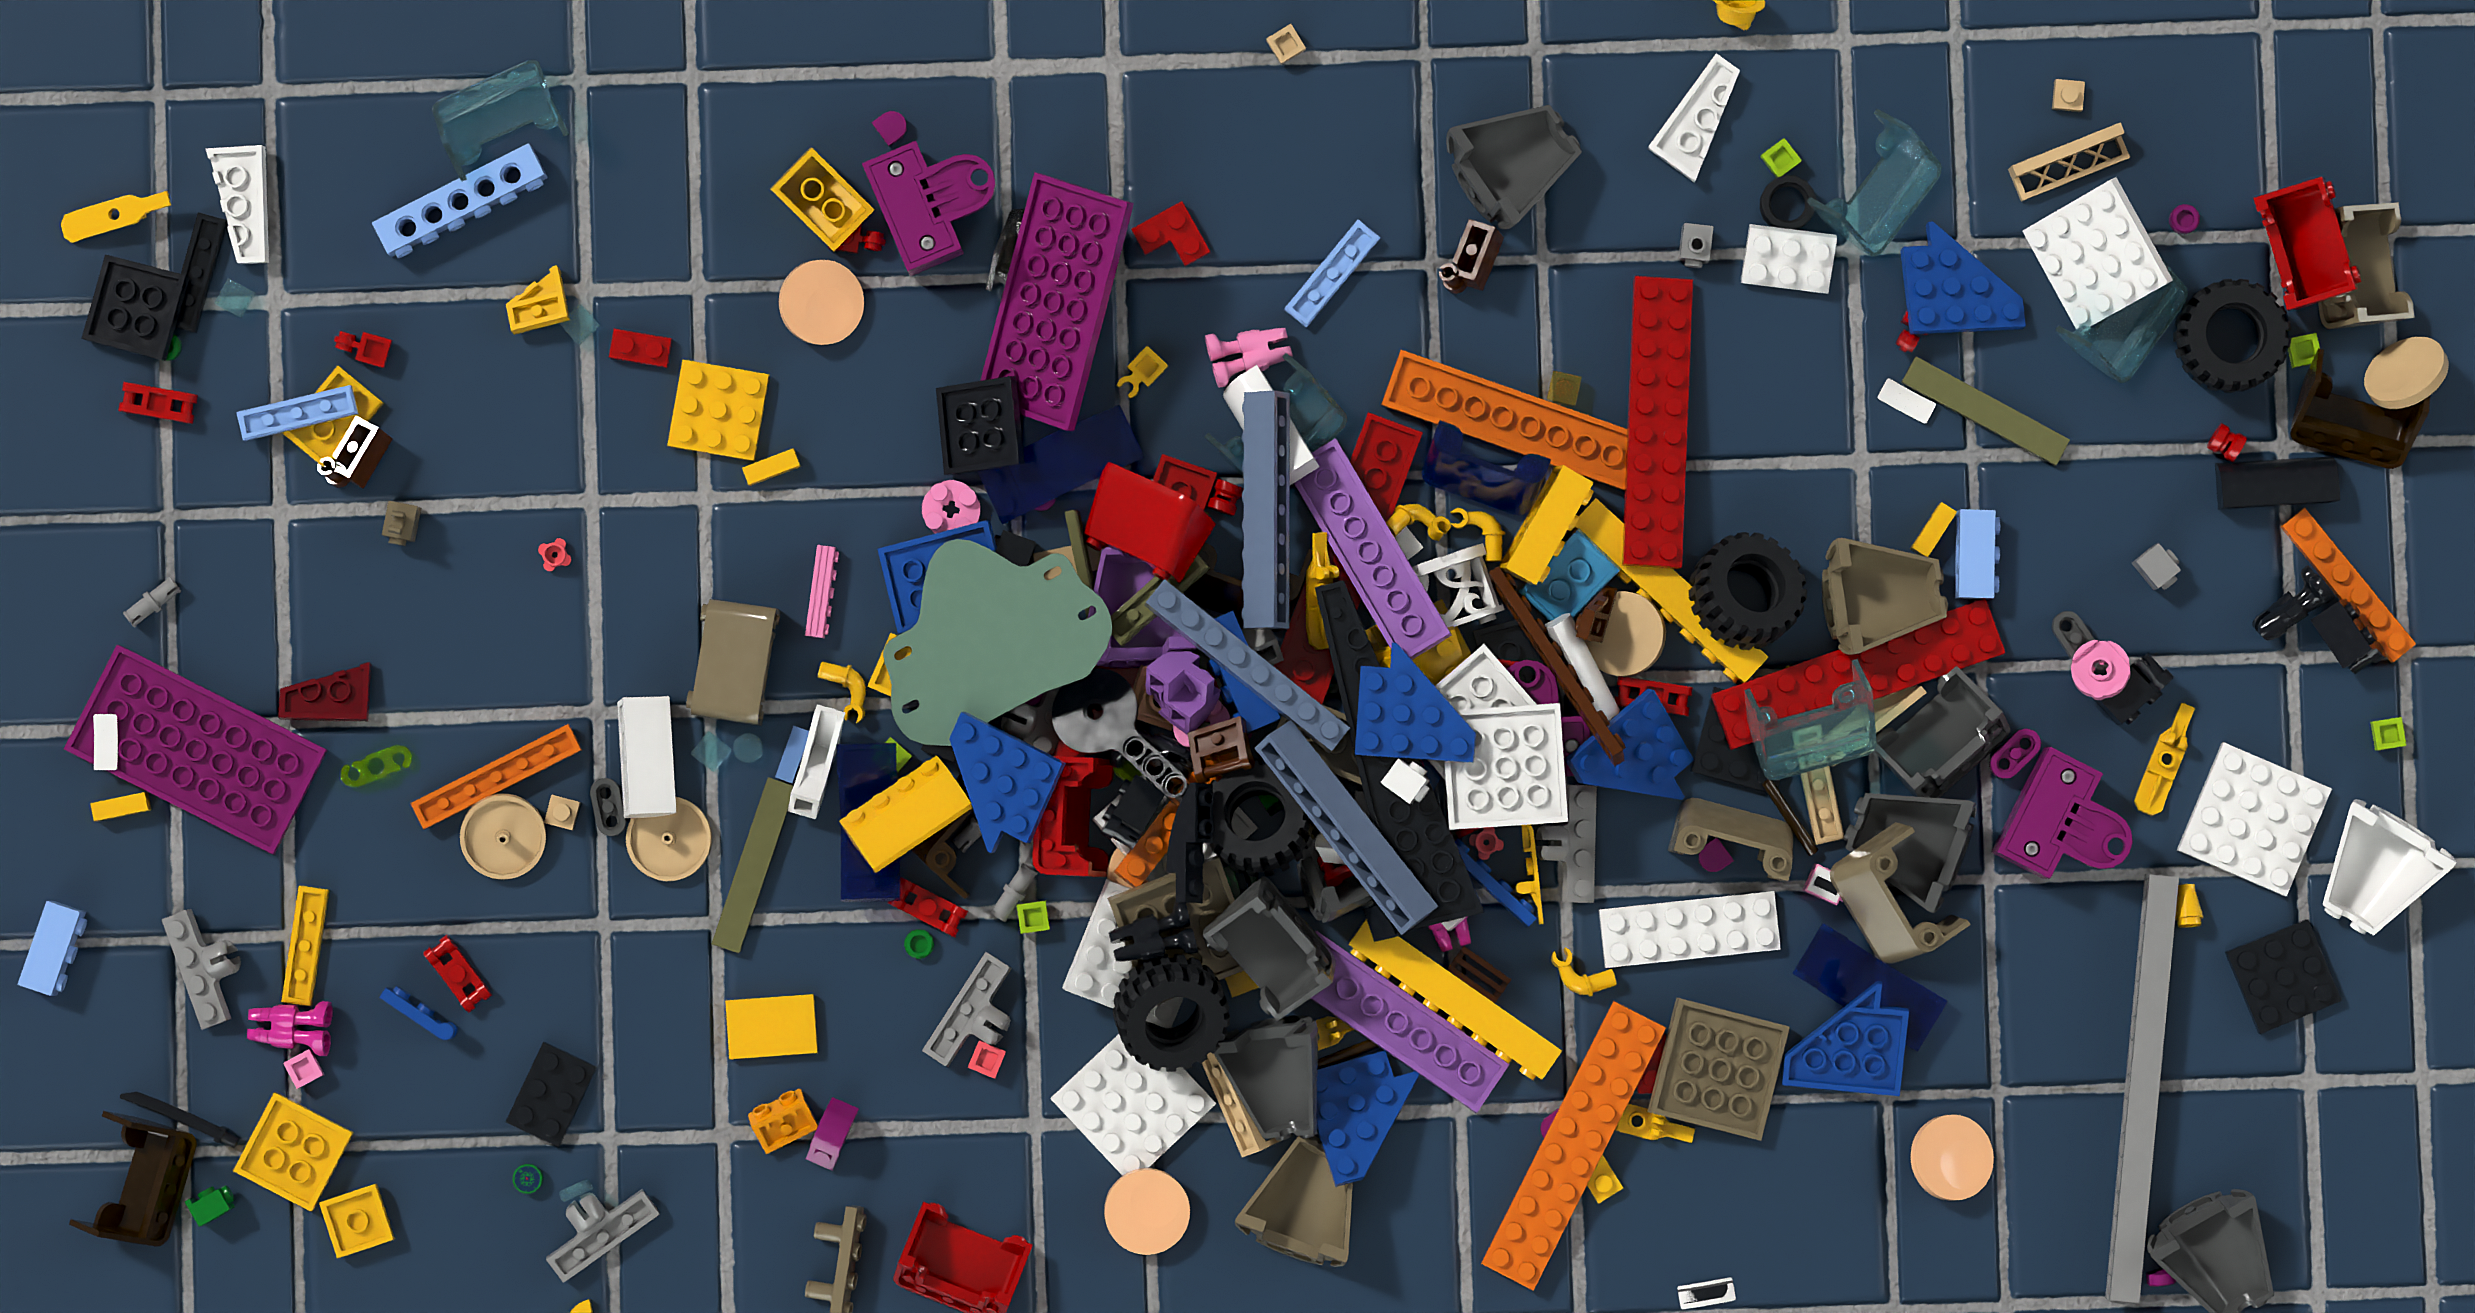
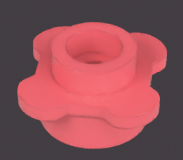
M557 538L553 543H543L539 546L538 552L544 560L543 567L545 570L553 571L555 567L561 565L568 566L571 563V556L567 554L565 549V540ZM557 552V557L554 558L552 553Z
M1485 827L1483 831L1478 834H1472L1469 838L1470 845L1475 846L1478 851V857L1482 860L1489 859L1490 854L1495 851H1501L1504 847V842L1498 839L1494 827ZM1484 840H1488L1489 845H1484Z

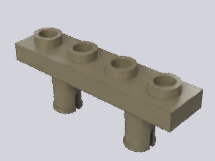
M846 1206L842 1225L817 1222L815 1225L814 1239L839 1243L840 1248L834 1283L808 1280L805 1288V1297L830 1301V1313H853V1302H850L851 1290H855L858 1280V1274L854 1273L856 1261L860 1260L862 1253V1244L859 1243L860 1232H863L867 1220L866 1214H863L864 1207Z

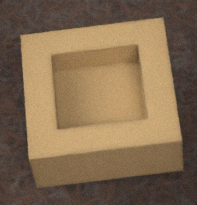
M1292 24L1266 38L1268 45L1281 65L1306 50Z
M2056 79L2054 81L2052 110L2082 112L2085 82Z
M551 795L544 823L574 831L581 802Z

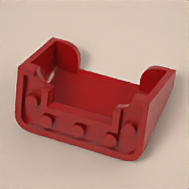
M2323 176L2253 198L2257 212H2260L2262 218L2266 219L2262 223L2266 228L2282 281L2280 282L2281 286L2287 289V291H2284L2285 296H2283L2288 311L2304 308L2357 290V283L2362 282L2357 265H2351L2332 199L2336 198L2332 181L2326 182Z
M1108 462L1101 473L1083 535L1087 539L1085 543L1096 551L1100 552L1102 548L1105 549L1111 546L1148 563L1154 569L1152 574L1163 581L1165 579L1168 581V579L1180 583L1216 523L1195 501L1186 495Z
M1053 756L1066 764L1033 836V866L1038 872L1046 875L1107 877L1108 854L1103 849L1088 847L1091 789H1102L1111 784L1114 778V767L1111 766L1109 759Z
M923 1202L897 1264L893 1281L908 1291L964 1313H1007L1033 1245L1018 1235L1006 1237L1003 1242L949 1222V1215L945 1212L943 1206L937 1203L928 1204Z

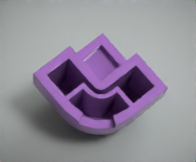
M1176 650L1161 655L1146 668L1145 687L1146 693L1150 696L1153 695L1155 701L1161 707L1158 713L1187 734L1195 731L1208 718L1215 708L1221 690L1214 686L1215 679L1211 674L1199 668V655L1190 651Z

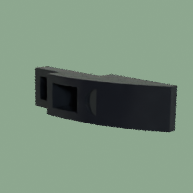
M1190 783L1182 797L1173 821L1168 844L1166 873L1176 874L1177 903H1203V844L1213 843L1214 832L1213 784Z

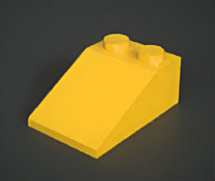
M812 147L770 188L833 251L875 210Z

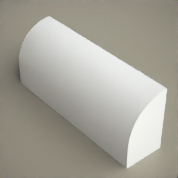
M1257 365L1234 379L1223 393L1226 403L1243 431L1244 415L1242 404L1244 402V392L1273 391L1265 375ZM1290 418L1291 485L1320 466Z
M1566 613L1544 625L1548 632L1545 634L1550 643L1555 641L1563 653V656L1560 658L1564 664L1572 665L1579 679L1576 681L1581 689L1586 687L1594 699L1592 705L1596 711L1602 710L1608 721H1610L1620 712V709L1584 639L1576 637L1578 631L1575 630L1576 623L1570 613Z
M623 697L617 702L624 818H646L676 813L670 697Z

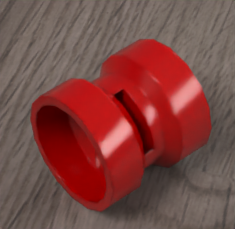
M2220 423L2210 438L2207 448L2213 452L2219 451L2224 455L2225 459L2234 462L2244 447L2247 437L2241 433L2235 434L2231 432L2227 425Z
M1217 479L1214 487L1216 490L1215 495L1210 498L1207 507L1230 516H1235L1237 510L1236 502L1237 499L1242 497L1244 488Z

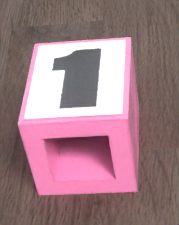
M1814 864L1802 891L1832 905H1837L1839 901L1843 902L1830 880L1831 870L1819 864Z

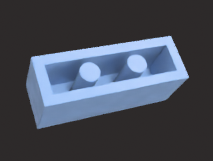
M1960 509L1956 513L1955 599L1990 600L1994 598V593L1999 592V576L1994 575L1995 564H1999L2000 548L1995 546V535L2000 533V517H1995L1996 510Z
M46 901L17 985L49 996H57L59 991L62 992L68 980V975H65L68 963H73L78 950L77 947H74L78 935H83L87 925V919H84L85 911L55 901Z

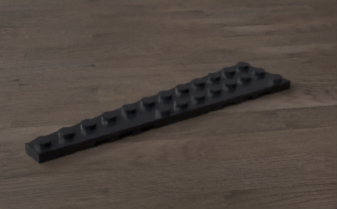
M1342 580L1315 587L1347 725L1350 727L1349 733L1355 754L1361 666H1381L1346 583ZM1355 755L1371 822L1374 823L1378 831L1390 846L1393 847L1397 855L1438 905L1432 913L1410 930L1484 913L1483 906L1452 833L1449 830L1430 781L1426 785L1430 789L1420 803L1415 800L1413 804H1409L1381 783L1397 759L1403 760L1408 765L1413 761L1424 769L1421 760Z

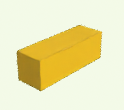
M794 448L742 467L748 485L752 486L799 468L801 465Z
M1943 502L1939 503L1910 549L1918 555L1928 557L1957 511Z
M148 792L90 803L93 819L97 822L151 810Z

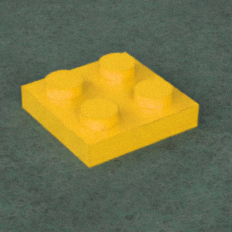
M377 1183L319 1202L337 1259L395 1239Z

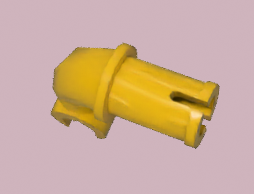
M1419 504L1398 505L1394 510L1395 513L1386 521L1394 537L1407 525L1413 524L1414 521H1419L1426 525L1429 537L1436 541H1440L1444 533L1446 534L1451 528L1450 521L1442 516L1436 517L1429 509Z
M1462 508L1452 510L1451 514L1459 513L1464 519L1458 524L1451 523L1453 527L1462 529L1467 525H1476L1482 529V535L1485 536V550L1487 553L1485 561H1502V535H1505V531L1502 530L1496 518L1482 511L1466 512Z
M821 662L818 678L842 684L843 688L847 687L850 690L851 701L850 705H847L843 711L845 712L844 719L848 720L850 711L854 709L858 712L856 723L861 722L865 717L863 704L866 696L863 678L857 671L852 669L851 665L844 667Z
M1566 947L1563 949L1566 955L1565 961H1559L1555 951L1552 953L1551 962L1559 969L1564 985L1572 992L1592 997L1595 992L1617 985L1612 969L1590 976L1586 974L1579 976L1574 972L1570 964L1572 953Z

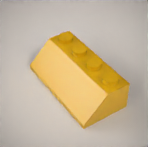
M1564 465L1555 466L1500 562V569L1530 585H1537L1538 581L1543 583L1551 568L1547 565L1552 556L1557 557L1565 545L1562 538L1567 530L1571 532L1579 520V516L1576 513L1580 506H1586L1594 493L1590 488L1594 482Z
M936 755L932 759L925 761L908 775L897 780L896 783L881 793L873 796L871 800L859 808L849 812L839 822L853 845L874 872L877 873L973 807L951 772Z

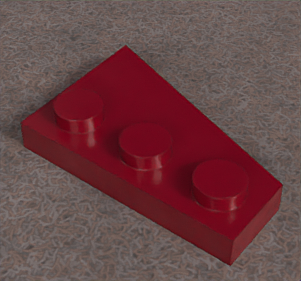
M367 662L356 668L337 671L326 677L311 679L281 688L278 718L280 720L368 722L371 663Z

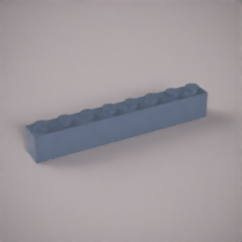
M1275 390L1244 392V402L1242 404L1244 415V431L1242 433L1244 444V460L1242 463L1244 474V490L1242 492V501L1244 503V519L1242 521L1244 533V548L1242 550V560L1244 562V578L1242 580L1244 607L1242 609V619L1246 629H1289L1290 393Z
M1165 579L1144 604L1145 607L1288 721L1292 720L1301 732L1326 752L1330 753L1350 729L1349 726Z
M1292 720L1268 734L1255 747V750L1401 935L1424 920L1438 907L1430 894L1419 883L1411 870L1404 864L1393 847L1390 846L1378 831L1374 823L1363 812L1358 803L1348 793Z

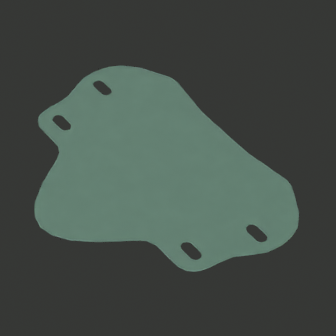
M955 539L945 542L935 551L929 562L923 585L918 622L913 628L889 640L883 651L884 662L892 684L891 710L897 726L910 740L918 743L952 746L949 738L961 712H967L989 723L991 720L1046 691L1085 678L1091 673L1107 649L1112 634L1111 616L1105 602L1081 581L1069 559L1062 554H1050L1029 566L1020 567L991 549L971 540ZM1056 566L1061 568L1062 572L1060 575L1051 580H1045V572ZM1090 606L1096 608V613L1085 620L1079 619L1078 614L1082 610ZM906 646L911 647L912 652L910 655L901 660L895 659L894 655L897 651ZM913 700L919 701L920 705L917 709L907 714L903 713L902 707Z

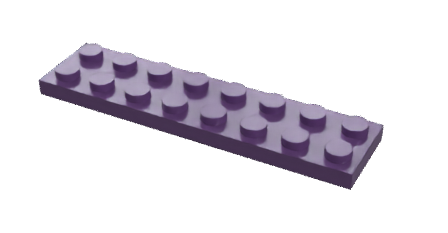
M1335 438L1312 452L1320 467L1294 484L1322 532H1327V540L1389 647L1392 648V642L1398 643L1413 660L1449 638L1452 634L1338 440Z
M1315 931L1333 953L1336 967L1333 983L1310 999L1406 1066L1418 1072L1419 1075L1474 1113H1477L1510 1064L1321 933Z

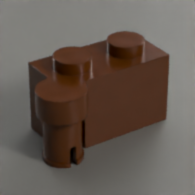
M1472 219L1468 220L1452 260L1455 265L1446 263L1440 267L1443 272L1439 271V277L1449 292L1458 294L1463 292L1467 286L1483 291L1504 239L1496 227Z
M355 416L332 455L338 462H335L330 457H324L320 460L324 465H317L318 472L324 475L326 480L334 487L342 488L351 482L364 489L393 438L379 427Z

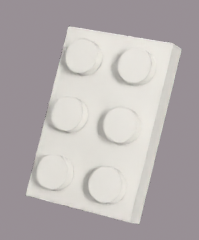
M1749 224L1741 283L1828 294L1837 235Z

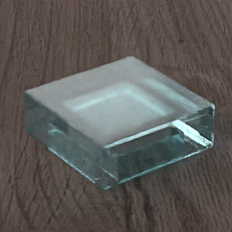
M228 278L214 304L242 318L255 292Z
M581 304L569 313L570 320L559 323L578 345H581L601 326Z
M708 731L690 754L712 772H715L732 749Z
M585 1179L561 1190L559 1195L562 1201L565 1202L592 1190L593 1186L590 1180Z

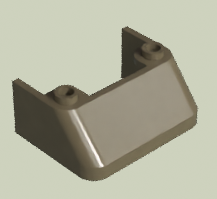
M1897 822L1836 862L1830 871V880L1874 954L1879 960L1889 964L1933 951L1971 925L1966 919L1949 915L1936 925L1931 922H1922L1914 928L1911 927L1884 880L1895 873L1898 866V860L1892 847L1915 832L1913 827Z

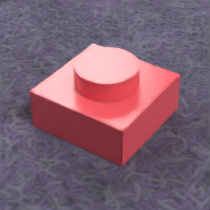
M979 1040L968 1068L995 1079L1006 1051Z

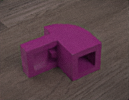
M832 1097L816 1129L806 1159L833 1171L859 1108Z

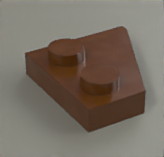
M1606 585L1584 608L1583 614L1580 613L1576 620L1575 630L1578 631L1576 637L1594 642H1603L1618 591L1617 588Z

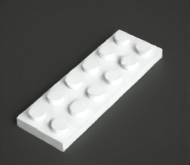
M1774 891L1599 909L1605 968L1781 950Z

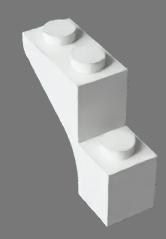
M817 704L801 765L791 792L788 806L789 812L816 819L825 796L829 773L838 752L845 712Z

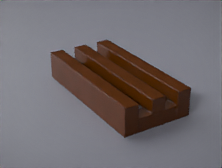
M1465 946L1461 948L1446 969L1493 1003H1496L1512 980ZM1466 954L1503 980V982L1498 985L1464 961L1462 957ZM1457 964H1460L1494 988L1496 992L1492 995L1455 969Z

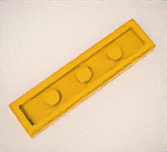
M298 886L281 1002L312 1006L329 896L328 889Z

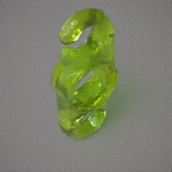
M394 745L371 753L361 761H354L352 763V767L360 772L357 780L349 778L350 765L348 764L344 765L341 769V779L347 786L355 788L382 779L389 773L397 772L401 769L400 765L393 761L395 753L400 752L404 755L405 758L402 766L408 768L412 762L411 752L405 746ZM373 758H380L384 762V770L378 775L372 774L368 769V764Z

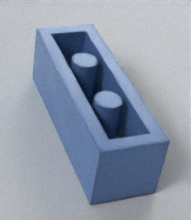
M793 726L775 778L794 784L809 734L808 730Z

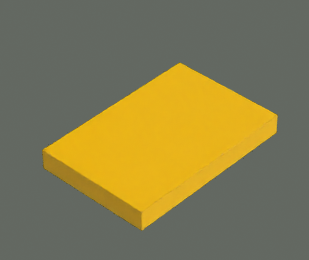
M340 366L333 370L315 393L352 385L359 414L282 432V434L322 466L324 464L320 460L324 457H330L336 462L332 455L355 416L369 422L384 404Z
M814 994L725 1001L729 1059L818 1053Z

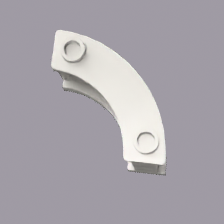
M1483 543L1412 567L1426 591L1429 586L1428 574L1434 573V576L1442 585L1448 588H1459L1450 609L1445 615L1440 614L1447 627H1456L1477 619L1480 624L1497 619L1495 613L1505 610L1503 604L1499 605L1483 559V555L1487 554ZM1450 569L1454 570L1455 577L1453 579L1461 577L1460 582L1447 580L1446 572ZM1471 571L1475 581H1471ZM1470 587H1477L1484 608L1476 609L1472 606L1473 599H1480V597L1475 593H1468ZM1462 608L1470 614L1469 616L1454 620Z

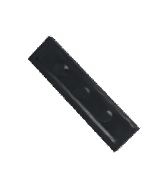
M199 212L197 214L181 274L190 278L176 328L197 333L228 223L225 219Z

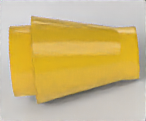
M2195 884L2178 885L2175 916L2178 927L2191 928L2201 926V919L2204 916L2196 894Z

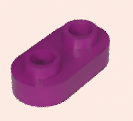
M2021 729L2015 732L1991 756L1989 761L1991 772L1996 777L2002 779L2011 778L2016 775L2039 752L2041 747L2039 735L2031 729ZM2022 738L2028 739L2030 743L2027 749L2020 747V740ZM2002 758L2006 759L2009 763L2008 768L2005 770L1999 767V761Z

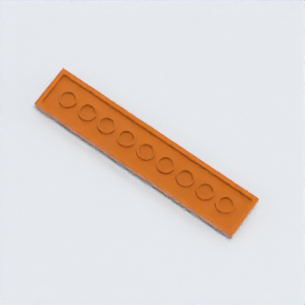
M1400 350L1381 406L1552 466L1564 465L1583 477L1625 491L1626 428Z
M1613 1001L1481 1264L1534 1291L1667 1027Z

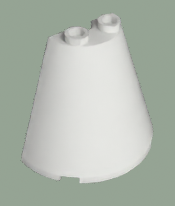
M2355 799L2350 805L2322 905L2326 907L2324 910L2332 917L2340 919L2341 916H2344L2352 921L2350 926L2354 930L2364 935L2368 932L2374 936L2455 866L2456 860L2445 849L2441 848L2440 852L2436 850L2435 841L2411 824L2376 805H2372L2368 809L2365 807L2367 804L2365 801Z

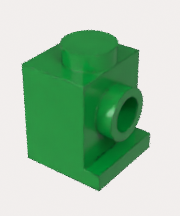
M227 1185L217 1190L211 1186L198 1194L200 1200L197 1201L193 1197L185 1201L199 1227L210 1223L235 1208L232 1203L235 1197Z

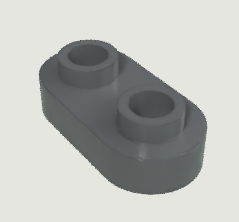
M2064 611L2054 617L2051 624L2052 632L2069 658L2073 660L2074 654L2080 645L2095 639L2076 613ZM2063 621H2068L2071 624V629L2068 632L2063 631L2061 628Z
M601 778L593 783L590 790L596 824L599 831L604 835L617 836L625 830L627 825V818H624L621 790L614 780ZM605 787L611 790V796L607 799L601 795V791ZM610 816L617 818V825L615 827H610L607 824Z

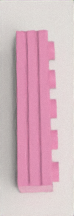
M817 545L805 636L824 639L825 635L829 633L827 617H831L832 606H829V601L834 596V588L831 587L832 580L835 581L837 570H834L835 562L838 563L839 552L836 551V547Z

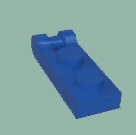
M395 986L394 989L386 987L379 998L438 1038L448 1040L457 1035L458 1028L453 1022H441L433 1016L435 1013L433 1009L422 1002L416 1005L410 1001L409 997L411 995L398 986Z

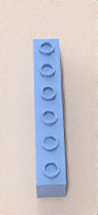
M527 143L372 222V225L387 254L391 257L396 255L397 258H401L411 253L413 246L421 242L423 245L429 244L439 238V233L447 229L451 232L465 225L464 220L475 216V218L483 217L492 211L490 207L500 202L502 205H506L518 198L516 194L527 189L528 192L540 188L544 185L542 181L548 177L533 147ZM513 169L520 170L521 177L519 181L512 184L508 183L506 179L508 172ZM488 182L493 183L495 187L493 194L488 197L482 196L480 193L482 185ZM459 196L468 197V205L463 210H457L454 206V202ZM434 209H440L442 211L441 220L437 223H430L428 220L429 213ZM408 222H414L416 225L415 233L408 237L404 236L402 233L403 226Z

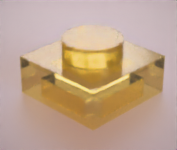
M1553 371L1546 400L1575 406L1582 377Z

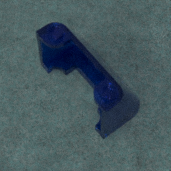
M1439 420L1422 466L1421 474L1424 481L1430 486L1512 515L1521 516L1529 512L1535 502L1551 459L1537 454H1528L1521 458L1514 471L1461 453L1460 450L1463 444L1462 432L1458 427Z

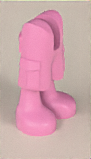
M1286 328L1240 332L1236 337L1237 340L1230 342L1220 341L1215 334L1205 335L1210 361L1236 353H1242L1243 355L1240 359L1212 364L1218 388L1227 386L1229 378L1240 371L1245 370L1246 372L1255 365L1261 371H1265L1269 366L1288 360L1293 356L1290 346L1274 348L1273 350H1270L1268 344H1275L1288 338Z

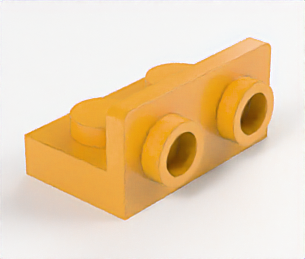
M801 1089L787 1091L779 1099L768 1104L758 1105L748 1114L750 1125L766 1154L815 1131L818 1127V1123L806 1103Z

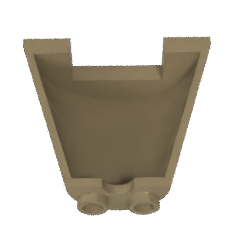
M1837 538L1829 546L1825 556L1827 560H1830L1829 567L1822 572L1823 609L1832 639L1839 640L1841 644H1839L1838 648L1847 655L1859 654L1947 617L1948 602L1946 597L1941 596L1939 591V585H1942L1944 581V574L1939 566V559L1846 538Z
M1298 1136L1238 1214L1235 1225L1245 1235H1249L1250 1231L1256 1234V1242L1287 1256L1318 1265H1323L1324 1261L1328 1260L1331 1261L1330 1265L1333 1267L1344 1266L1349 1255L1353 1182L1335 1187L1320 1138L1313 1136L1302 1139Z

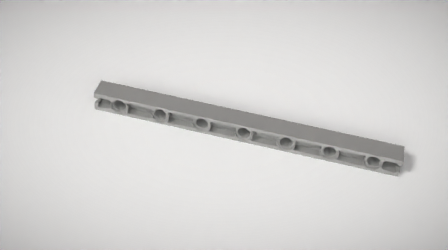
M2145 874L2105 1295V1298L2111 1301L2140 1303L2179 877Z

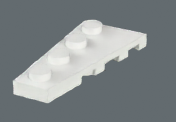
M1716 53L1647 149L1695 183L1740 70Z
M255 145L206 149L208 159L211 160L214 171L212 172L215 184L218 185L221 196V207L226 214L229 225L227 228L237 263H269L265 146Z

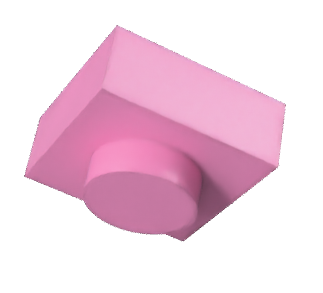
M311 1049L283 1063L296 1089L325 1075Z

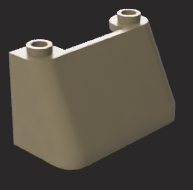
M2399 202L2335 208L2351 265H2357L2362 282L2357 283V290L2318 302L2320 319L2324 327L2327 329H2338L2414 318L2413 301L2409 294L2405 291L2395 292L2388 235L2397 232L2401 224Z
M710 599L708 604H703L700 621H704L705 624L694 691L689 690L686 701V708H691V715L762 726L764 711H762L763 705H761V702H765L764 694L773 639H775L776 635L773 629H776V625H779L781 610Z
M1689 798L1682 802L1679 807L1668 851L1681 855L1683 853L1689 855L1700 853L1704 849L1709 835L1758 848L1756 860L1763 863L1767 878L1788 881L1792 869L1794 833L1790 826L1782 820L1699 798Z

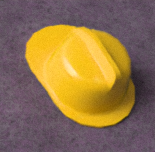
M1713 0L1716 3L1719 19L1724 23L1734 25L1743 30L1750 28L1756 12L1765 8L1766 3L1765 0Z

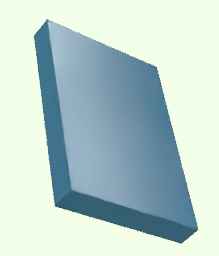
M1578 529L1565 542L1560 554L1557 557L1552 556L1547 565L1551 569L1544 582L1538 581L1537 585L1526 583L1518 592L1522 596L1524 595L1548 621H1552L1566 613H1570L1574 618L1621 568L1585 533Z

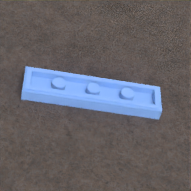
M1357 220L1284 308V311L1307 328L1380 240V237L1360 220Z
M352 385L236 412L243 441L359 414Z

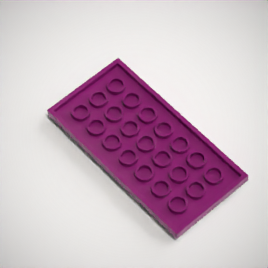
M1034 172L980 381L1016 376L1021 415L1066 431H1074L1134 203Z
M118 644L64 747V750L94 764L93 716L95 714H116L118 728L117 769L106 771L275 855L328 749Z

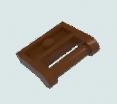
M1238 716L1187 733L1194 775L1198 783H1207L1210 781V778L1241 768L1247 770L1255 767L1254 757L1250 750L1246 721L1243 717ZM1238 750L1239 757L1208 767L1205 765V760Z

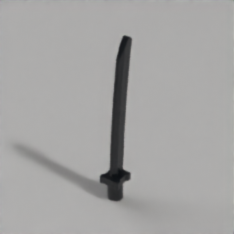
M139 1092L120 1095V1098L161 1113L213 1137V1141L217 1143L223 1142L235 1148L240 1140L239 1137L228 1132L229 1128L226 1126L219 1127Z

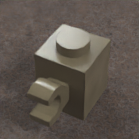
M388 500L382 535L389 537L388 543L406 546L407 541L415 542L422 508Z

